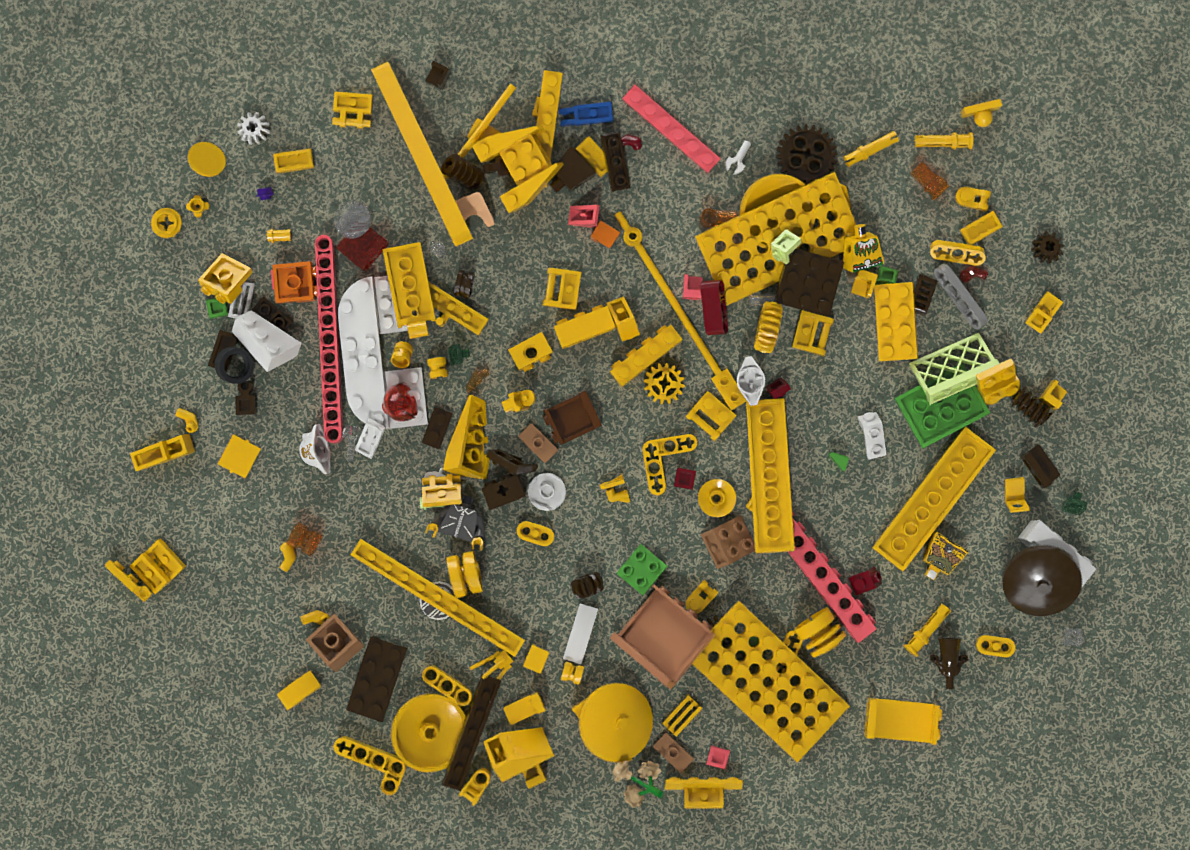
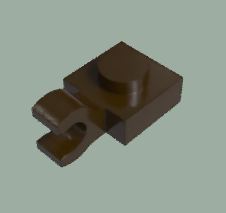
M501 156L495 157L496 163L483 165L484 174L498 172V177L511 175Z

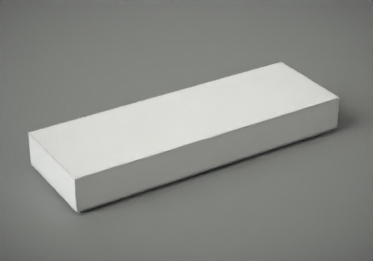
M579 604L563 659L582 664L598 608Z

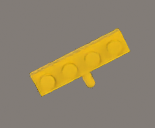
M429 282L433 307L443 313L441 317L436 319V324L439 327H444L448 319L451 318L479 336L489 319Z

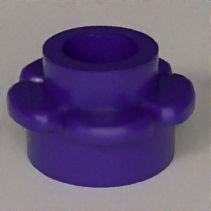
M272 187L257 189L256 197H260V200L272 199L271 195L275 193L272 191Z

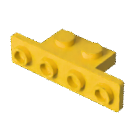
M671 777L669 780H665V790H684V808H723V790H741L743 787V780H738L737 777H729L727 780H719L717 777H710L707 780H700L698 777L680 780L678 777Z

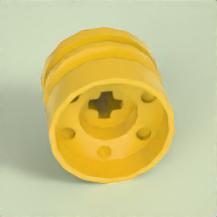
M828 607L811 616L812 621L807 618L794 629L800 640L811 639L806 648L811 649L815 647L810 652L812 657L829 652L846 637L844 631L836 633L841 628L840 624L830 627L829 624L835 617Z

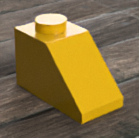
M624 296L606 303L622 342L640 335L635 318Z

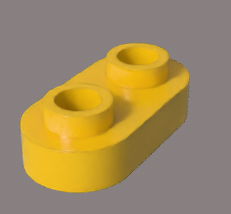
M529 521L521 522L517 527V535L522 540L541 546H549L554 541V533L548 527ZM525 527H528L530 529V533L528 535H525L523 533V529ZM543 533L548 534V539L545 541L541 539Z
M989 635L978 637L975 643L977 651L981 654L998 657H1010L1014 654L1016 648L1014 642L1009 638ZM984 641L988 642L987 648L982 647ZM1002 644L1007 645L1006 651L1001 649Z

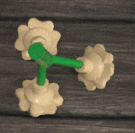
M624 761V763L618 762L615 765L612 773L615 775L616 782L626 778L646 788V790H642L636 784L627 786V790L624 792L625 802L630 804L632 808L641 806L644 794L651 793L657 798L663 797V791L656 788L653 784V780L657 779L658 774L661 773L658 763H653L652 761L643 762L638 769L640 778L647 779L649 784L633 776V773L629 771L628 761Z

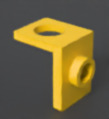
M1024 477L1005 479V504L1010 513L1030 511L1025 501ZM1020 504L1022 507H1013V505Z

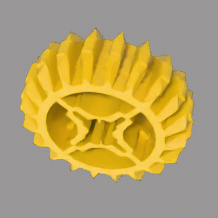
M766 301L763 304L755 335V350L762 353H771L774 350L783 313L781 304L773 301Z

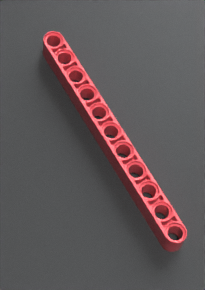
M320 235L315 240L324 437L328 442L337 444L344 437L335 245L329 236ZM325 240L329 241V247L321 249V243ZM329 259V267L322 268V261ZM330 278V286L323 287V280ZM326 297L332 298V303L329 306H324L323 304ZM327 316L333 317V322L330 325L324 324V319ZM328 335L334 336V341L331 344L325 343V338ZM334 354V362L327 363V355ZM329 373H335L336 379L334 382L329 383L327 381ZM330 392H336L337 398L333 402L328 400ZM331 411L338 413V417L334 421L329 419ZM332 430H337L339 433L336 440H331L329 436Z

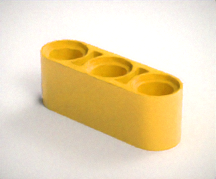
M430 665L424 669L422 678L427 684L458 705L465 706L471 702L473 693L467 686L437 666ZM430 669L434 670L437 674L434 680L427 677V671ZM445 680L452 682V690H445L443 688ZM459 692H467L469 699L461 701L459 699Z

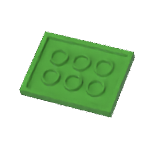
M962 363L959 370L967 372L964 364ZM946 371L942 377L951 379L955 373ZM930 379L925 384L930 388L936 385L937 380ZM921 385L894 399L921 449L990 414L975 385L931 405Z

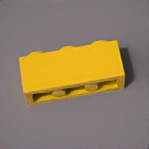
M603 305L592 308V312L585 314V311L575 314V318L569 321L567 318L556 322L557 325L554 326L562 349L616 329L608 306L603 307Z

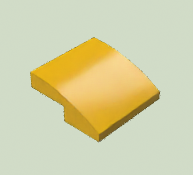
M160 538L129 567L154 594H157L186 565Z

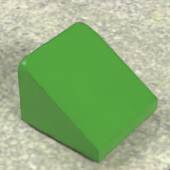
M880 266L875 285L896 283L898 270Z
M834 452L828 453V457L842 472H845L849 458Z

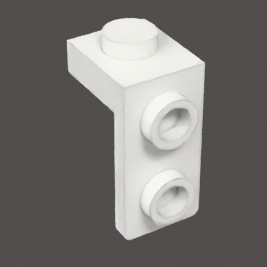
M869 412L858 416L859 425L864 432L867 458L874 459L886 456L883 425L876 412Z

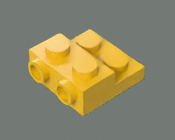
M222 253L198 281L201 291L205 295L210 296L213 294L220 303L228 302L232 304L243 291L242 284L253 272L250 267Z
M1012 359L1006 360L976 375L978 391L986 405L996 404L1000 399L1006 396H1013L1020 390V381L1016 375L1015 364Z

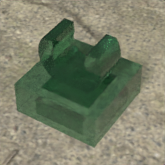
M460 344L448 347L450 366L460 365L463 363V359L470 357L469 349L461 350Z
M1074 491L1073 495L1068 497L1063 503L1061 511L1081 515L1087 509V502L1081 500L1082 493Z

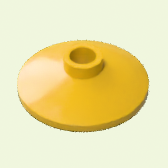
M712 479L704 483L700 488L698 503L705 514L711 517H723L733 510L736 504V493L732 485L727 481ZM714 495L720 496L719 502L713 500Z

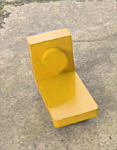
M538 691L503 708L511 725L536 713L540 714L546 711Z

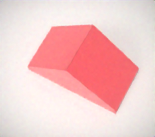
M600 205L570 206L568 225L596 228Z

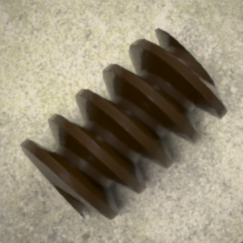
M458 154L448 156L441 167L442 174L447 175V177L452 178L456 182L458 181L464 187L470 188L471 191L476 190L484 179L482 169L466 161V159Z
M1024 386L1012 398L1011 406L1019 405L1017 412L1024 410L1023 417L1030 415L1028 422L1030 423L1035 420L1034 427L1036 428L1045 423L1054 412L1048 414L1050 408L1048 406L1042 408L1044 405L1042 401L1036 403L1038 397L1034 396L1031 398L1033 392L1028 391L1025 393L1027 387Z

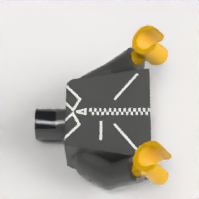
M463 495L460 506H445L435 515L431 524H428L425 534H427V531L432 530L434 531L432 536L434 538L438 531L472 542V550H474L475 545H480V551H482L485 526L483 518L478 514V511L471 509L474 498Z

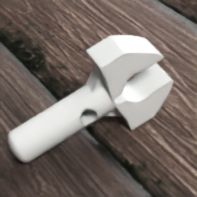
M744 141L736 157H728L726 161L727 171L731 164L737 162L738 168L735 170L734 175L743 171L745 165H743L742 160L751 146L749 141Z

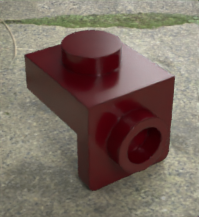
M875 567L849 577L855 595L876 589L882 585L881 574Z

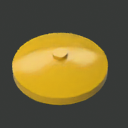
M786 174L764 176L755 181L745 192L740 205V215L794 191L805 184L799 179ZM805 201L802 204V209L809 211L812 206L811 202ZM787 209L785 211V218H793V209ZM770 217L767 221L769 227H774L777 223L775 217ZM816 218L811 219L809 222V226L811 229L813 228ZM751 226L750 234L757 235L759 233V226ZM799 226L794 227L792 233L799 236L801 228ZM765 242L758 244V246L767 249Z
M622 683L606 684L592 692L586 699L579 717L580 735L587 749L596 757L610 762L627 761L639 754L648 743L653 728L652 710L646 697L636 688Z
M428 693L410 699L399 709L392 723L391 741L395 753L403 763L420 772H436L447 768L466 719L464 712L458 704L440 694Z

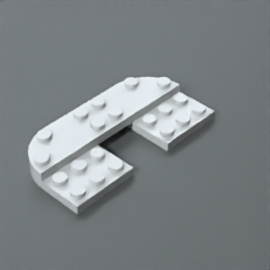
M388 276L363 278L346 290L338 308L346 395L349 406L353 413L364 423L370 418L385 426L386 429L428 425L422 367L383 372L379 335L408 331L407 325L398 329Z

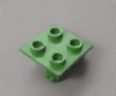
M640 544L617 571V574L643 596L668 566Z

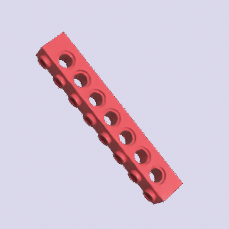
M793 519L794 537H801L802 545L799 547L794 546L795 551L788 553L855 642L859 643L876 630L874 626L876 624L875 620L870 614L866 615L862 610L864 606L858 598L855 600L851 596L853 592L846 583L842 584L839 580L841 575L835 568H830L827 564L829 560L823 552L819 553L815 548L818 546L812 537L808 538L804 533L806 531L804 526L799 521L796 523ZM808 551L814 555L813 561L809 563L804 558ZM819 567H823L826 571L825 576L822 578L816 575V570ZM832 582L837 585L835 593L828 591V585ZM843 598H847L849 601V605L845 609L840 607V600ZM858 613L861 618L860 622L853 624L851 618L854 614Z

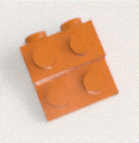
M311 261L272 265L276 304L316 301L317 285L314 282V278H317L316 266H313Z

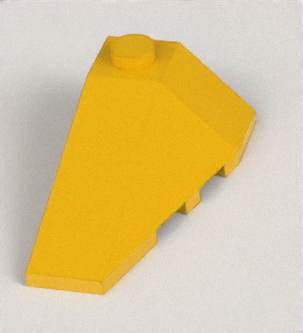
M469 395L446 451L443 470L464 477L487 479L490 460L486 457L487 455H484V443H488V437H485L483 433V426L487 424L485 400Z

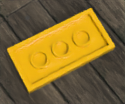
M914 282L875 285L879 361L918 359Z

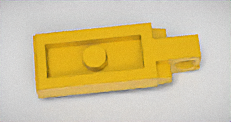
M109 560L105 564V567L143 602H146L153 593L147 586H139L137 584L139 580L131 573L127 575L123 571L125 567L119 561L113 562Z

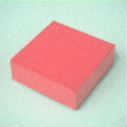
M711 745L706 764L725 770L730 750Z

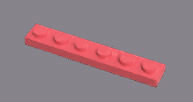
M636 85L622 98L625 103L707 174L720 161L721 158Z

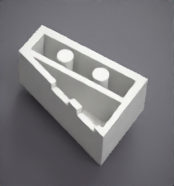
M252 310L235 318L232 329L233 334L267 372L298 355L301 342Z

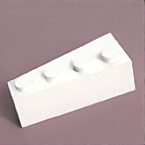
M1031 520L1017 538L1028 548L1038 545H1049L1068 552L1079 565L1082 575V587L1096 570L1089 558L1082 557L1075 547L1067 544L1060 535L1053 532L1040 520Z

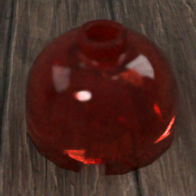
M400 382L388 388L382 403L384 413L399 422L416 418L414 416L418 413L416 399L414 396H410L408 391L411 389L405 382Z

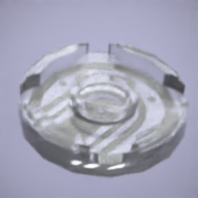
M359 201L346 202L335 213L334 226L346 238L354 239L360 237L367 232L371 225V212Z

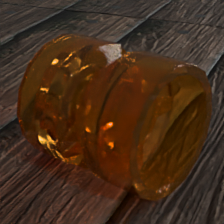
M298 522L292 530L287 544L295 549L301 548L302 553L311 557L315 553L318 544H320L323 535L315 530L309 531V527Z

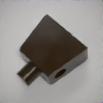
M570 146L558 161V163L563 162L564 165L555 174L556 179L549 186L555 193H558L564 186L572 192L595 177L596 172Z

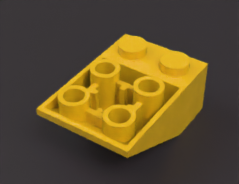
M542 727L502 732L483 741L492 767L501 782L554 756Z

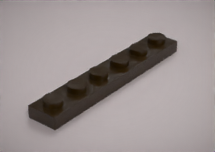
M481 675L443 778V786L458 791L462 790L500 687V679L491 676L483 679Z

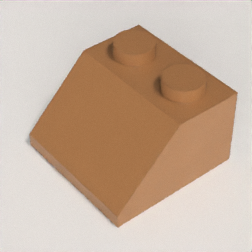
M335 613L306 639L326 665L335 672L340 670L365 646Z

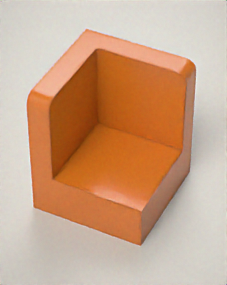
M600 220L590 239L596 243L603 244L607 248H611L615 240L620 236V232Z

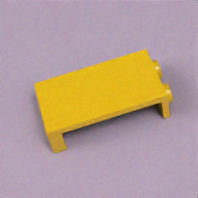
M867 698L864 737L869 739L885 738L926 742L937 745V740H940L941 731L938 729V722L942 720V709L937 704Z

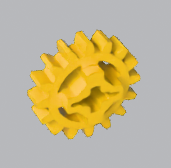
M659 363L658 369L652 366V373H646L649 379L644 380V383L648 384L644 390L650 391L647 397L653 396L654 403L659 399L660 405L663 404L664 400L671 404L672 398L677 401L676 395L683 394L680 388H685V385L681 384V381L685 378L679 377L681 370L674 371L675 365L668 368V363L664 367ZM662 371V376L658 379H653L655 374ZM669 372L674 375L676 381H672L669 377ZM666 375V382L670 385L666 386L663 393L662 385L659 382H662ZM652 386L657 387L660 391L659 395L653 391ZM676 389L673 394L666 396L667 391Z

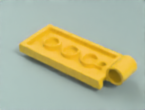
M421 242L382 249L398 329L407 325L410 339L428 336L429 332L426 321L432 320L434 322L436 318ZM414 311L418 312L416 316L412 315Z

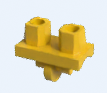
M531 390L512 392L508 394L509 399L502 401L505 412L526 411L531 409L530 406L534 404L536 397Z

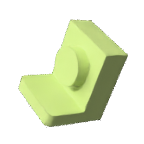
M785 230L771 243L774 259L788 264L790 262L789 255L801 244V238Z

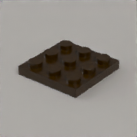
M796 248L789 255L790 262L788 264L784 263L774 302L830 317L844 261Z

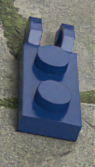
M611 102L576 105L559 110L560 115L574 113L575 119L560 121V126L562 127L613 122Z

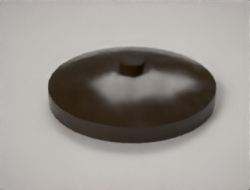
M1038 545L1018 552L1008 561L1002 575V586L1007 600L1017 610L1033 616H1049L1065 610L1077 599L1082 587V575L1078 563L1068 552L1054 546Z

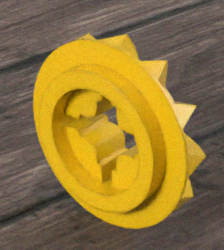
M162 208L154 213L151 219V227L156 235L167 239L175 237L180 232L182 225L181 216L175 210ZM166 218H168L170 222L174 223L172 225H168L167 231L164 225L159 224L165 222Z

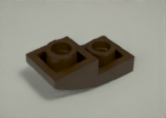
M265 296L251 309L282 331H285L292 324V321Z

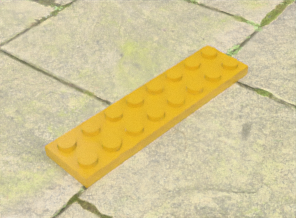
M785 399L759 400L757 405L752 406L746 401L755 553L793 552L795 549Z
M965 426L879 537L872 549L904 572L996 449Z

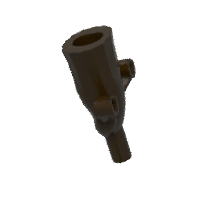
M938 638L941 662L938 660L937 655H931L930 660L938 667L939 672L946 677V689H954V677L960 673L961 666L968 661V657L961 655L958 662L961 638Z

